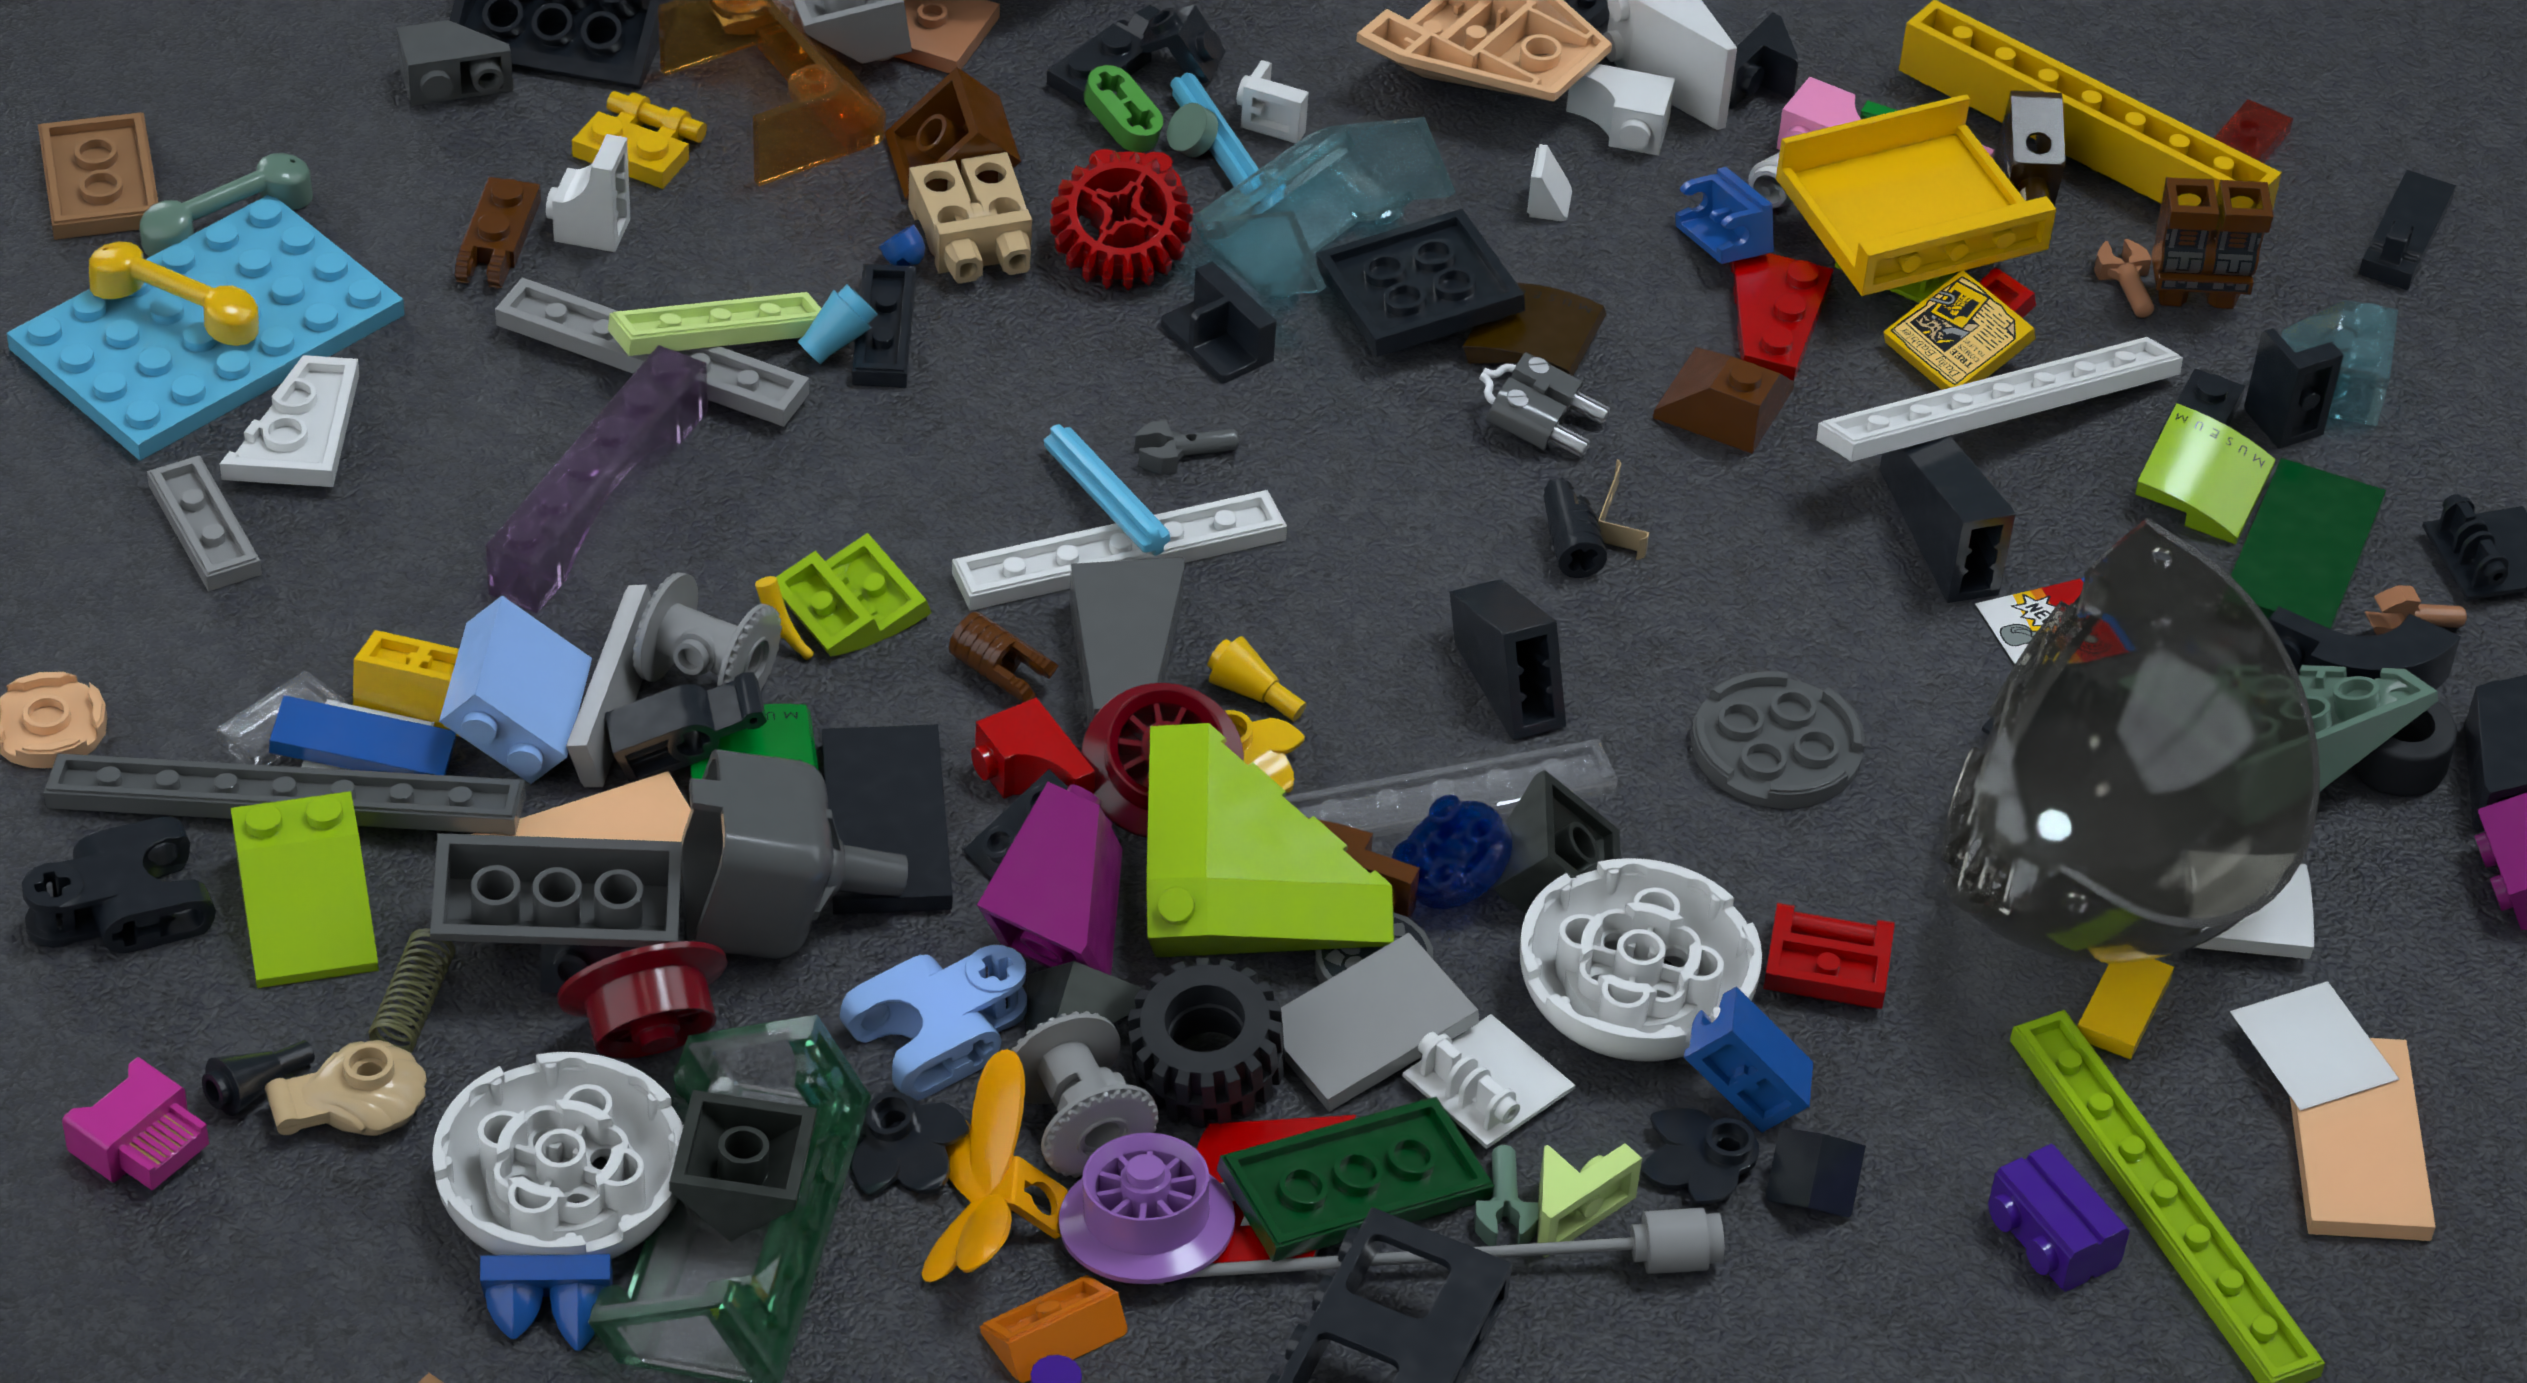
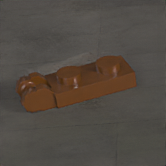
M488 177L456 258V282L470 283L477 264L484 263L488 264L487 281L489 287L502 288L510 268H515L541 202L540 184Z

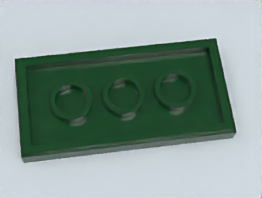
M2281 458L2224 590L2219 609L2268 624L2269 618L2280 606L2332 630L2383 504L2386 490Z
M1437 1096L1221 1155L1217 1166V1172L1272 1262L1342 1243L1351 1226L1360 1229L1371 1207L1412 1223L1475 1205L1476 1201H1489L1495 1187Z

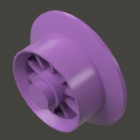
M1158 1133L1125 1135L1099 1147L1087 1160L1082 1178L1068 1191L1059 1211L1061 1239L1071 1256L1082 1266L1102 1277L1132 1284L1171 1282L1203 1270L1224 1252L1230 1243L1235 1227V1212L1232 1200L1222 1184L1209 1174L1207 1164L1202 1155L1185 1141Z

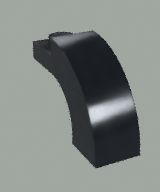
M2278 606L2269 618L2259 659L2300 676L2302 665L2346 667L2347 677L2362 676L2374 680L2381 678L2382 668L2405 669L2436 690L2450 676L2461 636L2410 613L2402 624L2392 631L2375 636H2353L2336 632Z

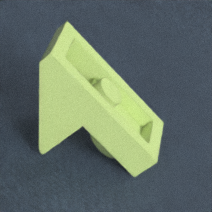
M1624 1143L1606 1156L1599 1155L1592 1158L1579 1173L1548 1145L1544 1146L1539 1181L1537 1243L1572 1241L1635 1199L1642 1157Z

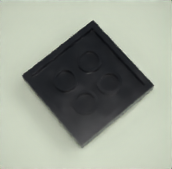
M1462 208L1316 253L1318 271L1377 357L1399 352L1410 346L1439 337H1447L1455 332L1488 322H1496L1504 317L1526 311L1523 291Z

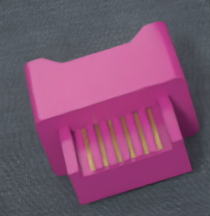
M140 1057L135 1058L129 1063L128 1078L92 1107L73 1108L62 1119L68 1152L112 1183L128 1173L150 1190H154L209 1145L207 1124L188 1111L185 1089Z

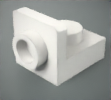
M1261 60L1251 76L1245 75L1238 88L1236 102L1237 105L1242 106L1241 127L1298 144L1306 131L1309 92L1271 81L1272 63Z

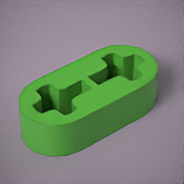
M1103 65L1092 70L1084 91V102L1089 110L1124 149L1142 153L1154 148L1159 140L1163 126V116L1159 109L1123 69L1116 66Z

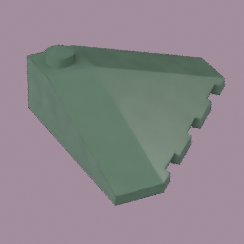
M2163 661L2117 679L2119 691L2127 696L2129 703L2134 706V709L2214 805L2246 829L2266 825L2274 818L2296 810L2438 702L2437 690L2407 670L2382 668L2381 678L2374 680L2362 676L2347 677L2346 667L2302 665L2300 676L2296 675L2293 677L2287 674H2267L2266 664L2222 663L2220 667L2221 673L2213 674L2207 671L2188 672L2187 661Z

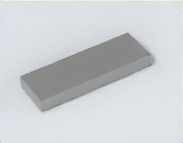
M200 455L147 471L148 486L208 592L262 575L261 561Z

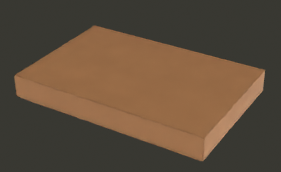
M144 112L38 124L54 240L139 230L143 214L153 204L158 203Z

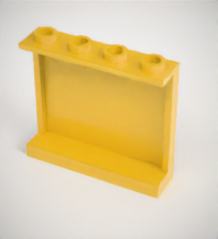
M1967 94L1782 138L1776 180L1861 296L2049 249L2056 214L2055 206L2047 196L2028 201L2024 200L1966 125L1970 98Z

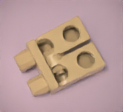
M1007 152L961 159V174L955 160L909 168L908 207L914 220H919L922 225L929 250L935 256V266L939 274L950 272L954 280L959 284L976 281L978 277L983 275V266L1000 264L1002 270L1009 275L1029 271L1032 218L1029 210L1026 209L1025 201ZM986 170L997 171L998 183H984L978 180L976 175ZM942 178L948 180L947 191L944 192L932 191L925 185L932 179Z

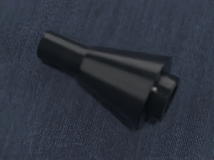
M302 1040L276 1052L265 1051L210 1058L206 1063L205 1074L202 1077L203 1092L208 1102L214 1108H220L225 1114L235 1116L265 1092V1086L271 1080L282 1078L287 1073L313 1063L315 1060L313 1048L309 1042Z

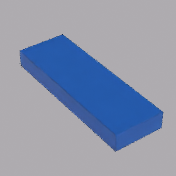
M283 695L269 740V753L350 770L447 775L456 743V733L439 727Z

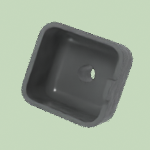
M715 749L710 755L702 779L691 778L689 782L691 811L681 841V893L685 941L713 944L721 948L725 954L773 960L788 958L799 951L805 943L813 921L817 920L829 900L837 892L898 897L904 893L908 878V860L906 855L843 845L837 833L832 810L828 806L825 781L815 766L801 760Z

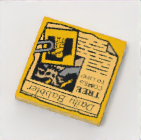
M1965 271L1957 273L1883 331L1885 343L1941 390L1986 379L2036 340L2034 327Z

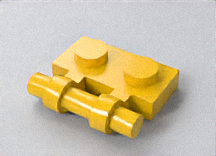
M613 91L607 99L606 107L608 111L619 115L614 117L598 111L572 139V156L593 163L606 134L626 137L629 177L664 189L689 160V143L682 140L686 138L700 143L706 135L707 124L692 119L691 113L683 109L672 107L670 110L653 105L649 97L633 92L628 96ZM645 123L659 128V130L655 132L641 126Z

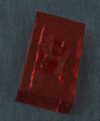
M2247 99L2217 133L2214 139L2264 163L2290 133L2293 118Z

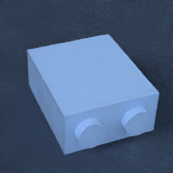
M500 596L466 623L439 722L532 784L568 756L566 744L578 716L592 658L507 598Z

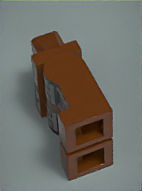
M2166 177L2156 239L2151 255L2156 290H2158L2159 303L2162 306H2181L2187 302L2189 292L2206 293L2207 303L2214 308L2233 309L2240 294L2251 295L2254 284L2253 276L2257 270L2263 237L2265 233H2269L2274 217L2268 182L2220 180L2216 196L2213 179ZM2189 193L2195 194L2201 198V202L2198 206L2179 205L2178 196ZM2237 196H2245L2252 199L2254 204L2250 209L2232 208L2231 199Z

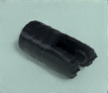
M1563 478L1550 479L1544 488L1543 497L1549 520L1548 529L1557 557L1558 567L1563 574L1573 578H1584L1596 574L1604 567L1607 561V551L1604 546L1597 515L1592 507H1590L1591 503L1585 496H1576V493L1573 491L1574 488L1569 481Z

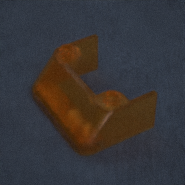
M674 0L658 6L660 70L665 76L756 45L787 80L788 93L793 102L753 115L754 181L758 186L880 143L884 139V132L886 131V112L884 108L829 46L805 34L798 15L780 1Z

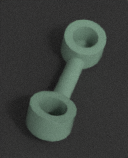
M286 153L269 154L259 161L256 171L182 203L177 200H164L153 204L143 214L139 224L141 245L145 254L151 257L174 244L182 242L194 234L193 221L257 193L260 194L261 198L266 195L278 198L291 210L307 206L313 199L311 173L308 165L295 155Z

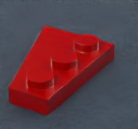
M1772 253L1730 262L1731 272L1734 275L1733 294L1738 312L1737 331L1741 360L1780 373L1795 381L1829 292L1834 269Z

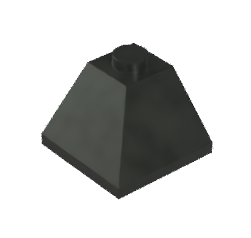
M1543 770L1534 776L1492 844L1493 872L1491 874L1493 889H1495L1501 899L1508 903H1513L1526 914L1537 895L1546 886L1565 873L1570 878H1576L1580 874L1597 870V863L1599 861L1621 859L1620 831L1546 770Z

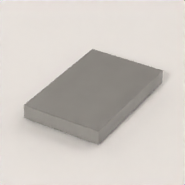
M1410 933L1405 934L1281 1007L1285 1061L1329 1112L1421 1058L1423 1054L1418 1051V1045L1428 1033L1435 1032L1438 1036L1447 1034L1453 1039L1479 1023L1478 1009Z

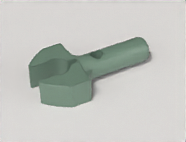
M1500 1145L1494 1148L1491 1153L1492 1180L1495 1186L1493 1198L1490 1201H1476L1474 1229L1488 1246H1496L1498 1224L1501 1223L1503 1216H1507L1509 1222L1517 1228V1244H1528L1537 1233L1539 1220L1538 1202H1523L1518 1198L1516 1151L1511 1146Z

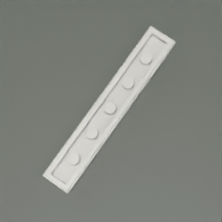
M1268 490L1154 515L1170 532V541L1164 545V552L1157 556L1151 552H1142L1115 523L952 559V575L969 611L1070 589L1071 564L1177 557H1183L1184 563L1285 541L1287 525Z

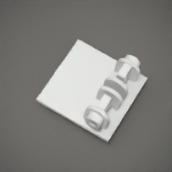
M1492 1014L1454 1039H1451L1447 1034L1438 1036L1435 1032L1428 1033L1418 1045V1051L1423 1054L1422 1060L1403 1072V1077L1427 1098L1437 1096L1450 1118L1486 1149L1575 1089L1574 1083Z

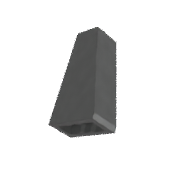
M1183 557L1071 564L1069 605L1088 726L1098 711L1118 694L1136 686L1165 682L1183 604L1185 569Z

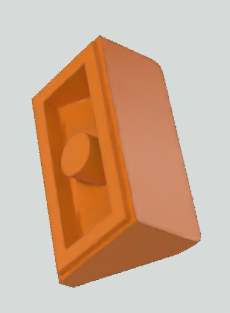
M1089 1275L1080 1277L992 1318L979 1326L984 1339L1011 1375L1021 1383L1030 1380L1032 1368L1039 1359L1049 1355H1062L1074 1360L1124 1336L1128 1329L1118 1292Z

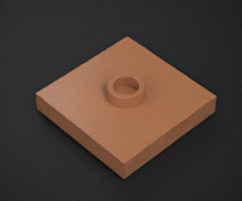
M904 0L912 52L894 57L946 73H951L956 67L962 70L1000 18V4L988 0Z

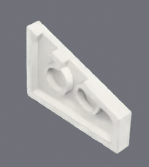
M303 355L272 395V406L260 421L254 419L244 431L245 441L235 453L229 451L221 461V480L333 487L359 379L358 359Z

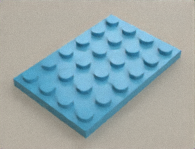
M266 195L194 233L182 242L174 244L146 259L213 288L233 285L246 290L255 299L259 315V333L255 340L250 343L234 346L216 341L207 333L204 327V311L202 306L145 282L140 290L132 295L118 299H102L94 296L90 289L7 332L9 350L141 461L281 384L303 355L330 357L399 319L405 313L402 297L278 198Z

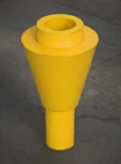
M1244 636L1236 638L1233 642L1225 639L1211 654L1207 663V667L1212 670L1209 676L1210 683L1256 701L1267 702L1293 722L1304 712L1307 703L1279 683V679Z

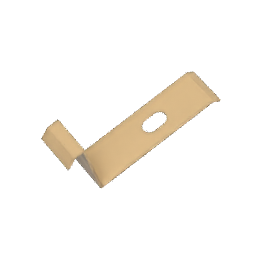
M1617 459L1615 477L1600 514L1598 524L1604 543L1637 551L1636 560L1645 558L1649 532L1605 522L1619 484L1621 462Z

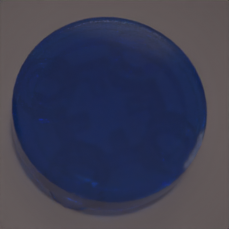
M1449 794L1438 798L1432 803L1429 815L1414 828L1406 840L1395 847L1392 859L1420 868L1416 900L1419 903L1435 909L1454 908L1476 899L1499 879L1511 856L1512 835L1505 821L1491 806L1478 801H1460L1456 795Z

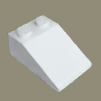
M1607 0L1610 14L1608 30L1603 36L1612 43L1611 52L1606 56L1608 60L1614 62L1618 68L1675 78L1672 97L1673 106L1716 130L1726 128L1737 47L1703 1Z

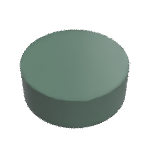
M1188 103L1180 107L1168 124L1167 141L1170 147L1190 158L1198 157L1205 153L1212 146L1217 136L1218 120L1216 115L1198 103Z

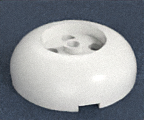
M1635 858L1610 859L1599 861L1597 863V870L1580 874L1576 878H1570L1565 873L1546 886L1537 895L1530 905L1522 925L1520 965L1524 982L1537 1008L1558 1031L1570 1040L1596 1053L1613 1058L1631 1061H1662L1684 1056L1685 1049L1690 1047L1692 1023L1700 1010H1703L1711 1018V1022H1713L1720 1013L1719 1005L1725 992L1737 986L1752 1001L1761 972V943L1754 923L1747 924L1743 916L1733 906L1734 897L1712 880L1687 868L1662 861ZM1664 959L1671 962L1675 966L1664 964Z
M580 1052L537 1054L536 1063L517 1067L504 1073L500 1066L488 1071L469 1084L452 1101L442 1116L434 1137L433 1169L436 1186L447 1212L461 1231L473 1242L494 1255L610 1254L611 1259L631 1250L648 1238L667 1218L676 1204L678 1198L669 1191V1181L684 1125H682L679 1116L672 1107V1099L665 1089L654 1079L626 1063L600 1055ZM599 1157L608 1160L602 1170L592 1165V1162Z

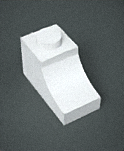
M1596 64L1569 88L1566 112L1583 116L1598 124L1609 136L1608 146L1659 156L1670 119L1675 78Z
M606 134L591 165L581 169L567 168L559 187H552L550 189L546 202V217L553 219L555 242L616 252L630 221L628 147L626 137Z

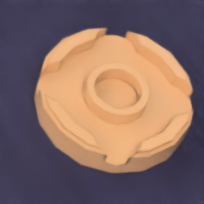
M38 672L24 676L7 685V693L0 697V754L12 763L28 768H53L57 754L88 755L96 749L106 734V704L99 689L90 682L89 687L78 682L76 675L66 672Z

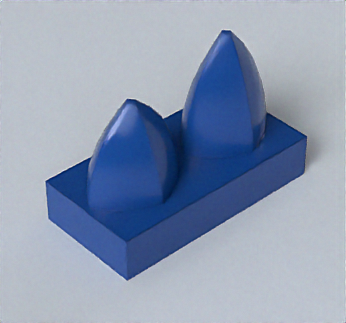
M610 1254L481 1256L480 1283L493 1321L510 1339H517L534 1321L540 1310L542 1298L550 1297L552 1313L559 1331L575 1351H581L599 1328L605 1313L608 1296H613V1269Z

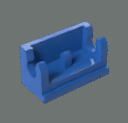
M1727 167L1718 168L1717 174L1691 179L1680 187L1679 190L1684 195L1702 192L1703 200L1697 207H1687L1676 212V227L1719 263L1725 264L1774 252L1773 204Z
M1737 986L1723 994L1719 1005L1720 1013L1713 1022H1711V1018L1703 1010L1698 1012L1692 1023L1690 1047L1685 1049L1684 1058L1761 1133L1810 1107L1813 1061Z

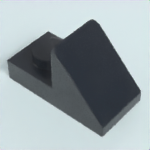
M1772 12L1737 46L1729 109L1732 110L1747 95H1753L1760 86L1788 99L1794 96L1799 61L1780 15Z

